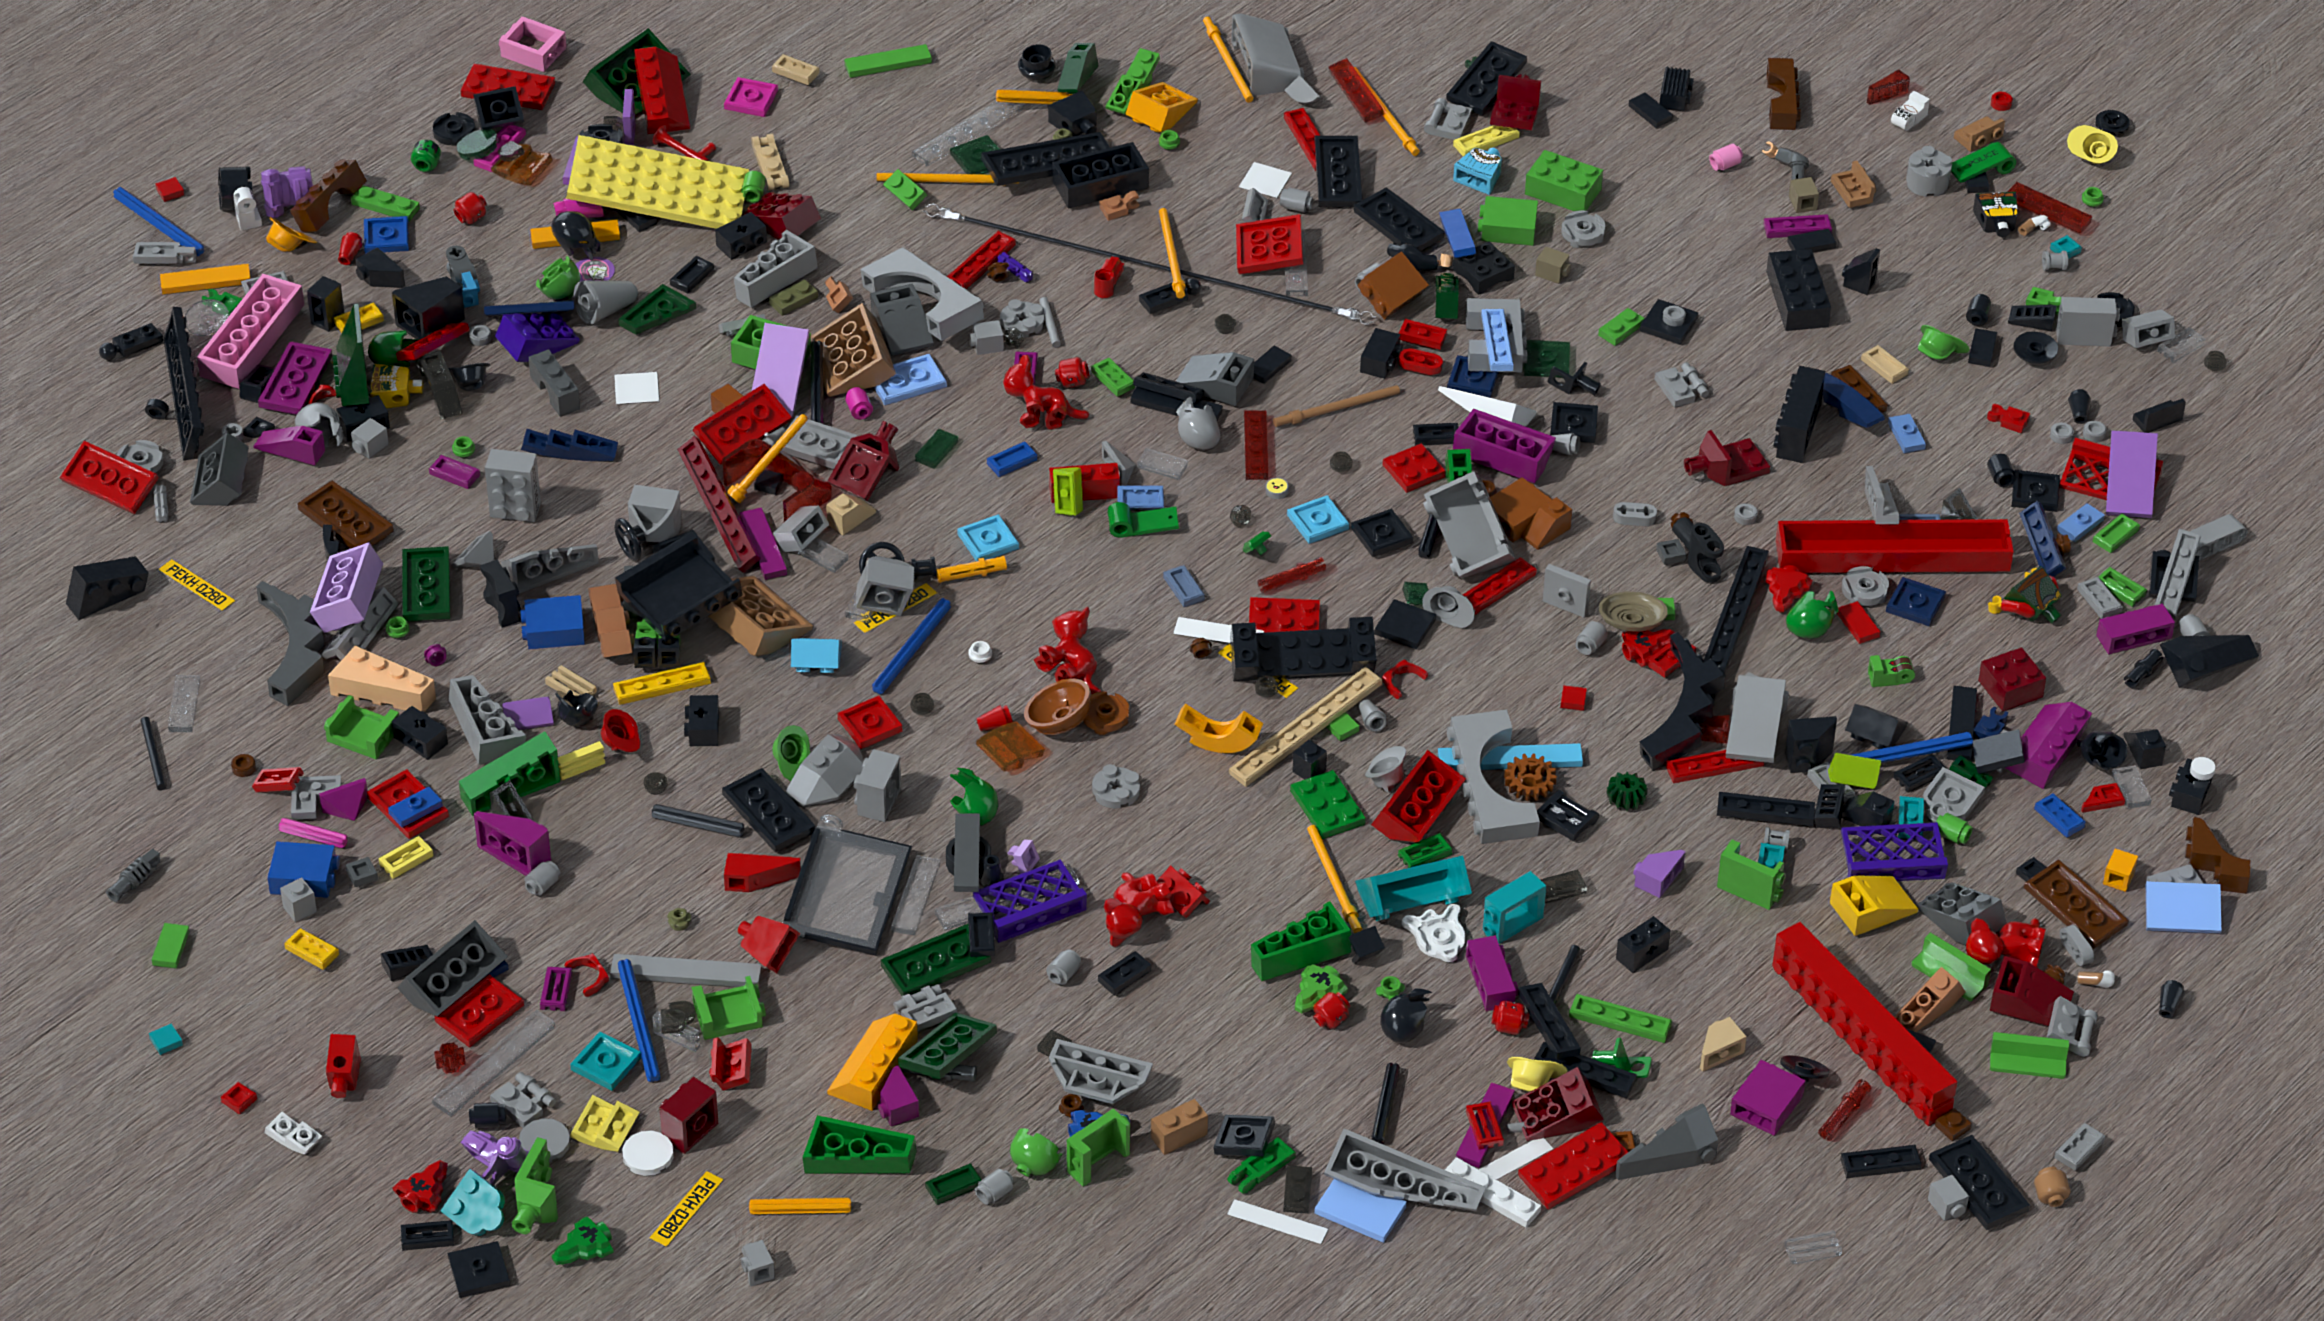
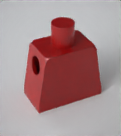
M761 916L755 917L752 924L747 921L741 922L737 930L738 934L744 937L740 946L763 966L776 974L800 935L798 931L787 924Z
M330 1034L326 1075L329 1088L331 1089V1096L335 1098H345L347 1091L356 1089L361 1063L356 1035Z

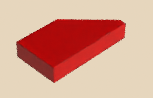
M2117 783L2095 786L2087 800L2082 804L2081 811L2085 813L2124 806L2125 798Z

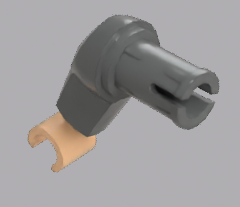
M1766 142L1771 149L1769 151L1762 150V152L1768 157H1775L1777 161L1792 168L1791 180L1804 178L1805 170L1809 167L1808 158L1794 150L1783 147L1778 149L1773 143Z

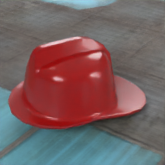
M620 709L608 710L604 715L601 728L602 740L613 751L620 749L625 752H636L640 748V739L635 720L627 712Z

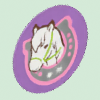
M587 257L576 263L581 275L580 282L584 280L608 281L615 272L612 262L603 257H593V261Z

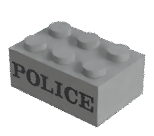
M491 449L485 466L490 517L535 522L541 505L536 454Z

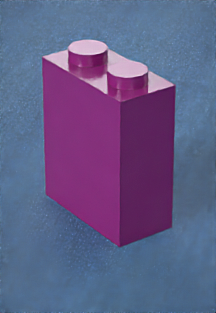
M1760 1060L1732 1098L1730 1115L1775 1136L1802 1099L1805 1080L1778 1068L1774 1064Z

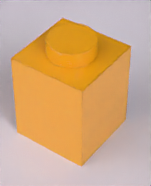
M2115 849L2106 867L2103 885L2126 892L2134 876L2138 856Z

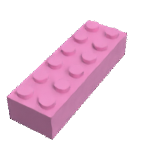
M262 274L197 356L200 377L240 389V383L262 361L303 308L302 285Z

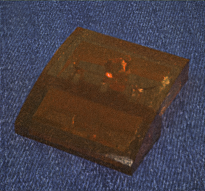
M513 143L491 167V171L504 179L531 186L553 159L551 153L533 152L531 145Z
M1017 721L1000 726L976 741V745L1004 772L1022 768L1025 760L1043 757L1045 748Z

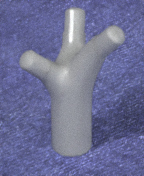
M779 427L771 434L766 432L764 434L766 438L753 444V447L758 448L768 444L771 449L785 433L786 429Z

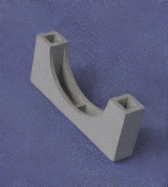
M903 247L860 269L863 287L871 293L913 283L916 291L927 293L936 298L939 302L931 311L926 313L928 332L941 341L984 319V305L979 297L974 296L967 289L961 287Z
M1507 709L1451 717L1450 727H1447L1448 740L1453 742L1452 755L1454 760H1458L1459 763L1457 771L1466 778L1463 783L1464 797L1469 799V815L1474 816V833L1479 835L1481 844L1537 837L1540 821L1535 803H1520L1502 797L1488 785L1481 772V761L1492 749L1506 743H1511L1512 725Z

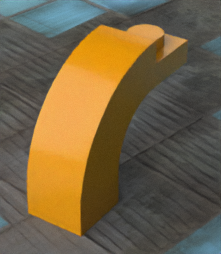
M1185 704L1181 708L1174 725L1191 735L1189 742L1199 748L1217 753H1235L1245 750L1257 740L1263 722L1246 711H1243L1232 721L1219 722L1204 716Z

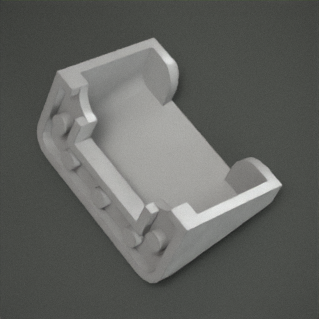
M1242 13L1232 15L1231 43L1234 49H1240L1247 65V77H1251L1249 90L1253 96L1284 92L1299 75L1304 79L1303 68H1299L1289 42L1287 27L1284 28L1283 24Z
M1474 471L1424 494L1426 501L1423 502L1428 515L1433 514L1437 519L1453 557V563L1450 564V567L1455 577L1466 578L1516 560L1486 487Z

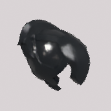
M2092 731L2084 740H2077V745L2081 747L2084 759L2099 769L2108 771L2111 768L2120 766L2126 759L2128 752L2127 744L2123 738L2112 731Z

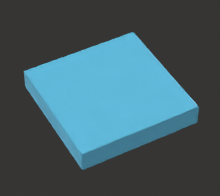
M1328 495L1287 509V516L1308 544L1349 530V522Z
M999 514L957 529L958 536L976 561L979 558H984V560L995 558L1019 549V542Z

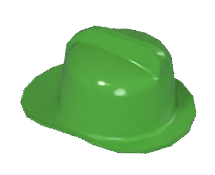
M1921 326L1923 336L1918 345V350L1928 357L1941 360L1947 358L1952 352L1963 354L1969 352V346L1961 339L1943 333L1932 326Z
M795 725L785 727L774 741L772 748L781 773L789 781H792L800 764L810 754L808 735L801 727Z

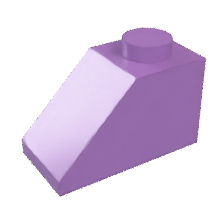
M1675 850L1647 855L1643 862L1637 863L1634 869V886L1660 898L1684 868L1686 851Z

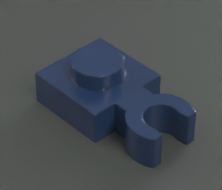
M1992 707L1989 717L1983 715L1974 728L1973 737L1981 739L2000 734L2005 728L2008 712L2005 711L2003 715L1999 716L1996 715L1997 707Z

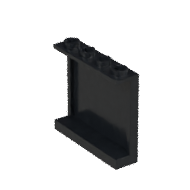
M692 532L615 577L618 594L665 641L678 636L684 630L698 624L704 618L716 613L719 609L743 596L740 579L737 578L733 581L699 548L697 537Z

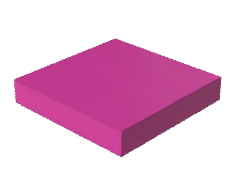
M737 77L724 102V109L765 117L778 92V85Z

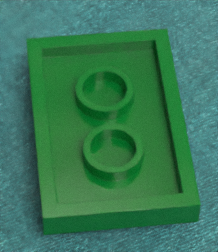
M1334 770L1290 785V792L1312 825H1316L1322 839L1365 825V816Z

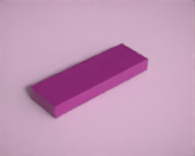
M1828 214L1764 218L1763 222L1767 238H1782L1828 228L1832 234Z

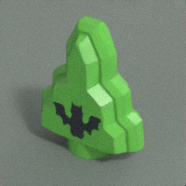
M1314 964L1307 966L1301 974L1302 981L1299 984L1301 992L1296 996L1295 1010L1301 1014L1313 1010V1005L1328 992L1335 994L1339 992L1342 995L1348 992V987L1340 979L1339 972L1332 966H1325L1324 968Z

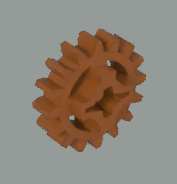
M1534 753L1531 755V758H1527L1526 754L1522 755V759L1514 757L1513 763L1508 762L1507 769H1505V786L1509 787L1510 793L1517 792L1516 798L1518 799L1523 795L1526 801H1529L1530 797H1534L1538 801L1539 795L1546 798L1548 791L1553 792L1557 778L1556 768H1551V761L1545 763L1544 756L1537 759Z

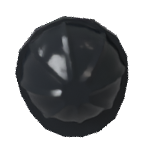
M569 690L567 694L562 691L555 693L559 699L558 713L560 719L567 725L583 726L594 719L593 715L599 706V702L595 697L588 693L573 695L572 690Z

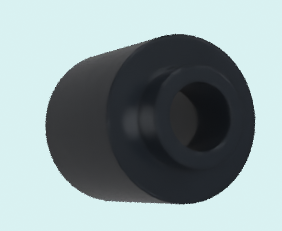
M1977 294L1970 300L1966 313V319L1970 324L1982 326L1987 322L1992 308L1990 298L1984 294Z
M1995 454L1988 460L1987 467L1996 484L2000 487H2007L2015 481V471L2006 454Z
M498 1102L474 1103V1108L469 1109L470 1124H475V1129L496 1128L506 1124L505 1104H499Z

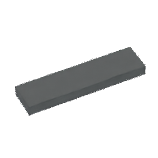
M955 814L954 892H979L980 814Z

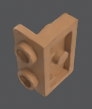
M1986 116L1955 131L1954 139L1971 152L2003 137L2005 120L2001 118L1994 122Z

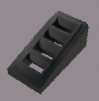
M2011 306L2008 324L2052 331L2057 306Z
M258 364L240 383L239 397L258 403L275 368Z
M1821 784L1814 817L1817 828L1841 827L1845 785ZM1826 792H1838V794H1826ZM1825 798H1837V800H1825ZM1824 805H1835V807H1824ZM1824 812H1834V814H1823V813H1824Z
M428 945L387 951L380 955L384 970L390 980L394 981L408 976L427 960L422 959L420 955L425 954L427 959H429L433 953Z

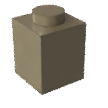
M1812 177L1790 181L1789 198L1796 213L1817 210L1819 193Z
M1545 246L1536 259L1535 276L1559 284L1564 276L1567 277L1570 273L1569 254Z

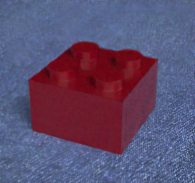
M2021 647L1981 661L1978 681L2003 712L2043 698L2046 677Z
M694 1076L687 1083H683L677 1092L670 1098L665 1099L659 1107L661 1133L668 1137L673 1147L683 1154H686L719 1124L716 1091Z

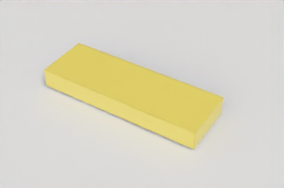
M1493 125L1455 139L1453 146L1464 157L1474 148L1487 150L1519 138V131L1516 128Z

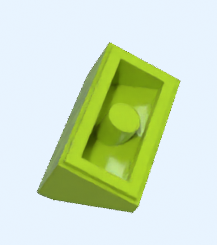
M1081 468L1054 469L1055 513L1076 516L1083 511Z
M1835 753L1828 769L1830 781L1875 789L1881 760Z

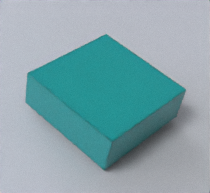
M2068 235L2052 242L2050 245V249L2054 253L2067 251L2068 259L2081 253L2082 249Z
M172 1023L149 1033V1039L160 1055L183 1046L182 1039Z

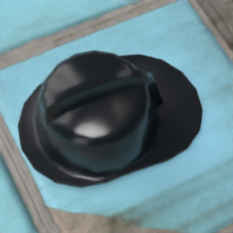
M477 363L458 368H440V370H452L458 386L465 391H472L483 387L486 380V368L491 365L490 363Z

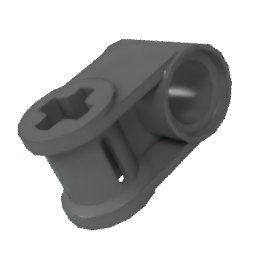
M457 245L449 247L446 250V257L448 259L446 266L451 280L463 285L461 273L469 271L473 280L477 279L474 265L471 263L465 249Z

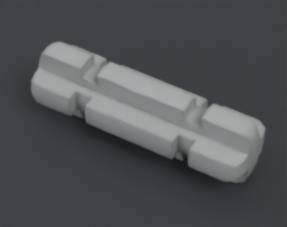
M156 485L153 488L156 521L161 523L169 519L167 493L164 485Z

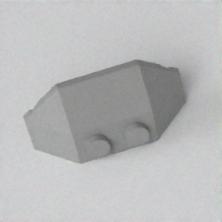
M828 734L800 764L785 793L803 808L810 807L813 804L838 800L854 783L857 774L860 775L862 772L864 760L859 746L840 734Z
M1060 1039L1056 1040L1049 1056V1062L1065 1092L1111 1104L1143 1087L1153 1067V1063Z

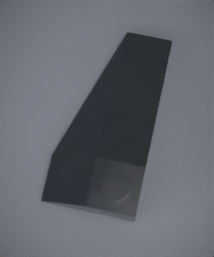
M2250 635L2180 636L2160 644L2179 687L2259 657Z

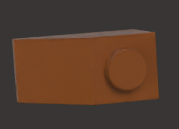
M1557 497L1538 509L1522 533V538L1537 550L1571 529L1572 509Z

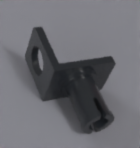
M1584 362L1573 376L1554 366L1547 381L1567 394H1570L1574 388L1580 387L1595 396L1601 387L1600 382L1584 375L1587 362ZM1555 375H1560L1561 377H1563L1565 383L1561 384L1557 382L1555 379Z

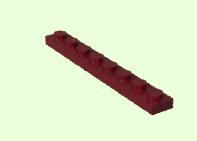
M694 435L677 450L737 568L744 573L761 558L701 441Z

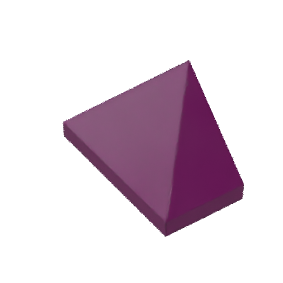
M362 778L319 793L322 812L355 821L368 799L366 779Z

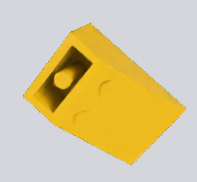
M1851 876L1832 884L1830 904L1854 936L1918 913L1916 905L1893 876Z

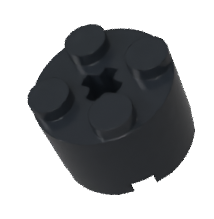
M250 166L223 167L218 169L220 210H235L233 196L238 188L248 187L252 190V181H248V179H251Z

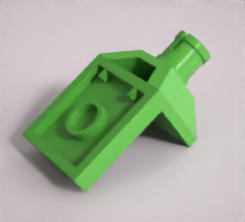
M539 1137L536 1138L515 1177L518 1213L512 1221V1227L521 1234H529L534 1222L551 1223L556 1222L558 1219L555 1186L545 1183L549 1181L552 1174V1168L549 1166L550 1151H548L547 1140Z

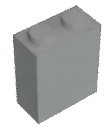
M2061 297L2056 326L2057 344L2111 346L2112 337L2116 338L2117 334L2115 321H2119L2120 309L2116 308L2115 299Z

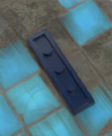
M2037 500L2019 514L2039 567L2042 566L2049 576L2054 577L2065 570L2066 566L2044 508Z

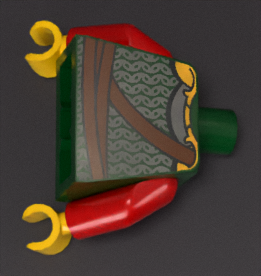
M2042 566L2033 568L2031 573L2025 572L2024 579L2004 597L2005 600L2002 601L1998 595L1994 596L1992 602L1988 603V610L1993 614L2000 613L2001 611L2012 612L2026 617L2033 622L2041 615H2044L2053 624L2062 616L2054 607L2061 598L2057 580L2055 577L2049 576Z

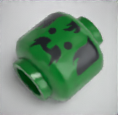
M420 140L414 145L410 160L419 171L427 172L434 170L441 157V149L432 140Z

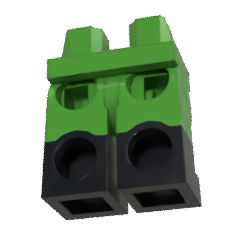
M644 619L642 622H637L633 648L634 668H656L657 649L659 668H680V634L665 641Z

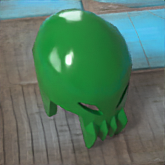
M406 330L381 332L370 341L368 356L374 364L409 367L410 363L406 360L398 361L396 353L420 339H405L404 336L407 335Z
M1808 591L1788 612L1786 617L1788 630L1792 634L1805 639H1815L1825 634L1832 625L1833 616L1839 612L1833 591L1829 592L1825 601L1815 600V593L1813 591Z
M957 768L960 771L958 775L950 774V777L962 785L966 791L963 799L954 796L950 800L951 804L959 814H980V826L990 823L999 807L996 790L990 783L977 777L973 770Z

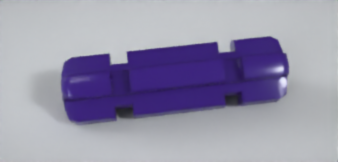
M1006 252L998 256V262L1009 263L1007 269L1017 277H1020L1024 282H1029L1033 279V272L1025 268L1023 264Z

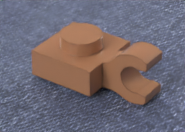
M1131 191L1123 199L1120 195L1101 200L1099 201L1100 209L1108 221L1128 215L1129 209L1139 207V203L1136 200L1139 198V195L1136 191Z
M830 276L825 281L830 291L826 298L832 310L840 313L853 297L846 284L839 280L836 283L834 278Z

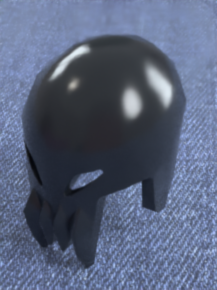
M577 211L561 212L553 218L551 230L564 251L569 256H572L574 254L572 248L581 247L588 258L593 261V254L601 251V244L596 238L591 221Z
M1415 988L1408 994L1395 995L1384 1005L1380 1016V1025L1382 1031L1390 1040L1401 1044L1413 1040L1423 1031L1424 1018L1427 1011L1424 1002L1429 1001V998L1424 997V995L1432 993L1431 991Z

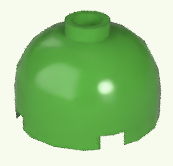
M565 256V261L559 258L550 264L542 272L545 276L542 281L539 279L536 281V286L550 299L559 300L573 297L575 286L580 282V271L568 256Z
M1020 1128L1010 1145V1155L1013 1162L1017 1165L1016 1170L1027 1177L1030 1174L1035 1176L1047 1174L1056 1166L1063 1154H1057L1059 1148L1046 1137L1035 1133L1033 1137L1027 1134L1029 1129Z

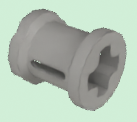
M2061 251V253L2043 252L2042 267L2044 271H2048L2050 268L2067 270V251Z
M1766 827L1764 843L1785 846V852H1787L1790 830L1782 832L1770 830V827Z

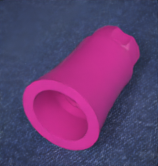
M566 198L563 201L553 203L556 216L565 211H577L587 218L604 217L603 209L600 205Z

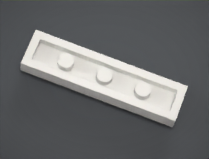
M1457 1157L1445 1169L1448 1172L1486 1187L1480 1202L1526 1228L1541 1212L1540 1204Z

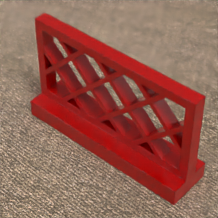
M2075 438L2059 488L2107 500L2108 485L2103 478L2109 475L2110 447ZM2074 459L2081 460L2086 465L2077 468L2073 461ZM2156 459L2154 492L2160 480L2163 461ZM2098 465L2107 467L2108 471L2099 474L2095 467ZM2090 469L2094 476L2084 479L2081 472ZM2074 475L2080 480V482L2075 484L2066 482L2067 478ZM2098 481L2102 488L2092 489L2089 484Z

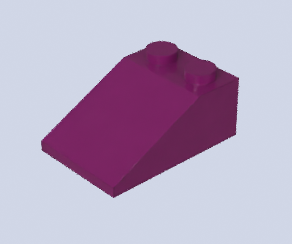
M479 811L474 813L477 847L525 876L540 863L548 860L551 861L549 831L544 825L527 818Z

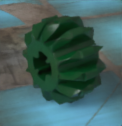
M1628 771L1625 774L1617 772L1615 777H1611L1606 790L1610 804H1616L1617 809L1623 807L1626 811L1629 808L1637 810L1639 805H1643L1648 792L1644 778H1638L1637 773L1631 775Z

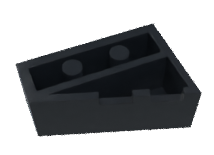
M136 556L73 566L66 605L76 618L80 620L144 592L149 572Z

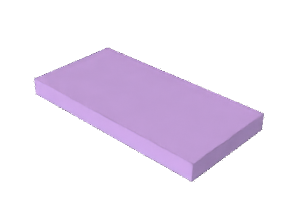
M765 323L752 391L765 384L793 418L810 331L808 329Z

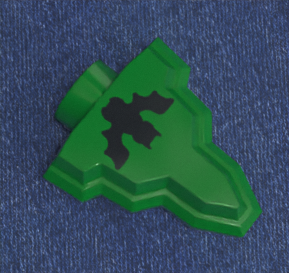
M583 1217L574 1224L575 1229L567 1234V1241L559 1245L551 1257L556 1265L572 1263L579 1258L589 1260L596 1256L603 1258L612 1254L614 1250L609 1243L612 1240L610 1230L602 1221L595 1224L590 1218Z

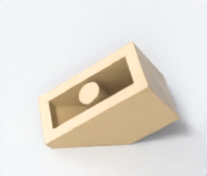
M842 493L826 504L827 521L831 528L841 535H845L874 515L876 509L861 498Z
M1730 1017L1721 1021H1715L1708 1027L1701 1056L1700 1069L1702 1071H1706L1745 1052L1746 1035Z

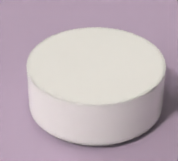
M2198 757L2192 761L2190 773L2193 777L2199 780H2209L2213 777L2215 764L2211 759Z

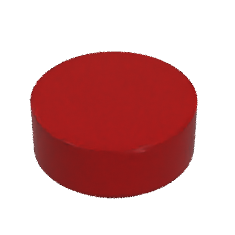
M1996 92L1992 95L1990 104L1995 110L2006 111L2011 108L2013 98L2007 92Z

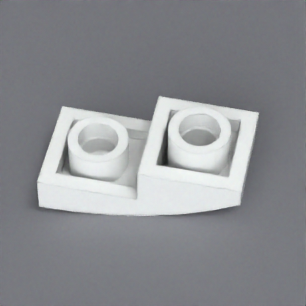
M283 1112L265 1128V1134L285 1147L301 1154H306L322 1139V1135L302 1121L298 1124Z

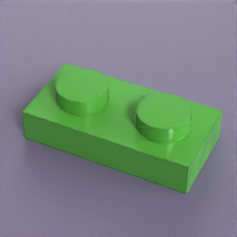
M899 169L883 184L886 189L912 211L927 196L919 186Z
M1627 308L1599 328L1598 336L1616 346L1638 330L1645 318Z

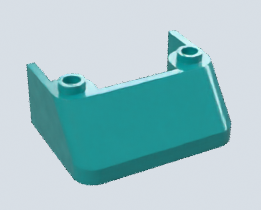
M1463 855L1355 880L1358 893L1369 916L1375 917L1376 921L1390 918L1389 913L1442 900H1444L1445 905L1459 902V896L1472 894Z

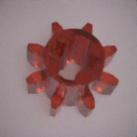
M455 1042L441 1044L440 1051L434 1052L436 1068H442L446 1074L459 1072L460 1066L466 1065L464 1048H458Z

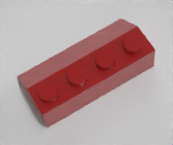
M658 47L635 49V67L647 134H655L663 125L667 126V132L690 129L677 56Z
M1427 750L1371 825L1391 840L1419 842L1466 778Z

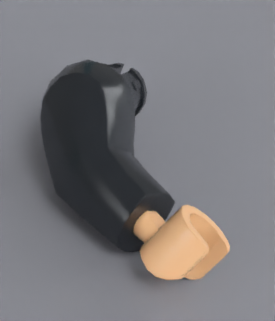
M1391 243L1387 247V254L1391 257L1402 251L1417 271L1437 270L1438 265L1450 267L1453 261V256L1441 253L1440 260H1437L1436 255L1422 254L1415 246L1409 243L1402 245Z

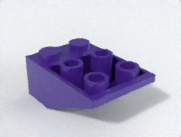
M556 313L504 314L495 335L517 362H529L528 357L548 349L554 354L578 344L580 341L573 330L563 321L562 317Z

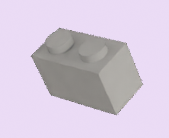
M2161 309L2122 319L2123 340L2131 346L2138 348L2175 338L2174 317Z
M819 505L800 507L773 534L783 552L802 551L829 523Z

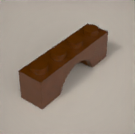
M1768 58L1766 72L1767 88L1781 94V96L1770 101V129L1795 130L1796 121L1800 122L1801 109H1797L1800 105V95H1796L1799 91V81H1795L1798 78V67H1794L1793 58Z
M341 159L337 161L334 167L325 173L316 185L309 188V192L304 197L296 201V205L290 212L302 232L318 231L330 219L328 205L335 191L339 194H355L367 182L356 160Z

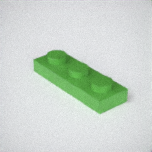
M364 185L351 198L352 205L392 217L408 216L409 222L420 209V204L417 201Z

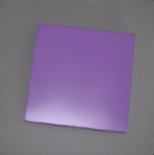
M625 89L623 107L624 142L626 145L634 146L636 127L633 89Z

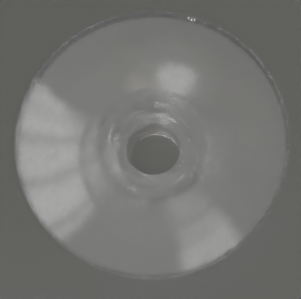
M201 300L187 310L185 314L186 328L196 336L214 335L229 317V312L226 306L218 300Z

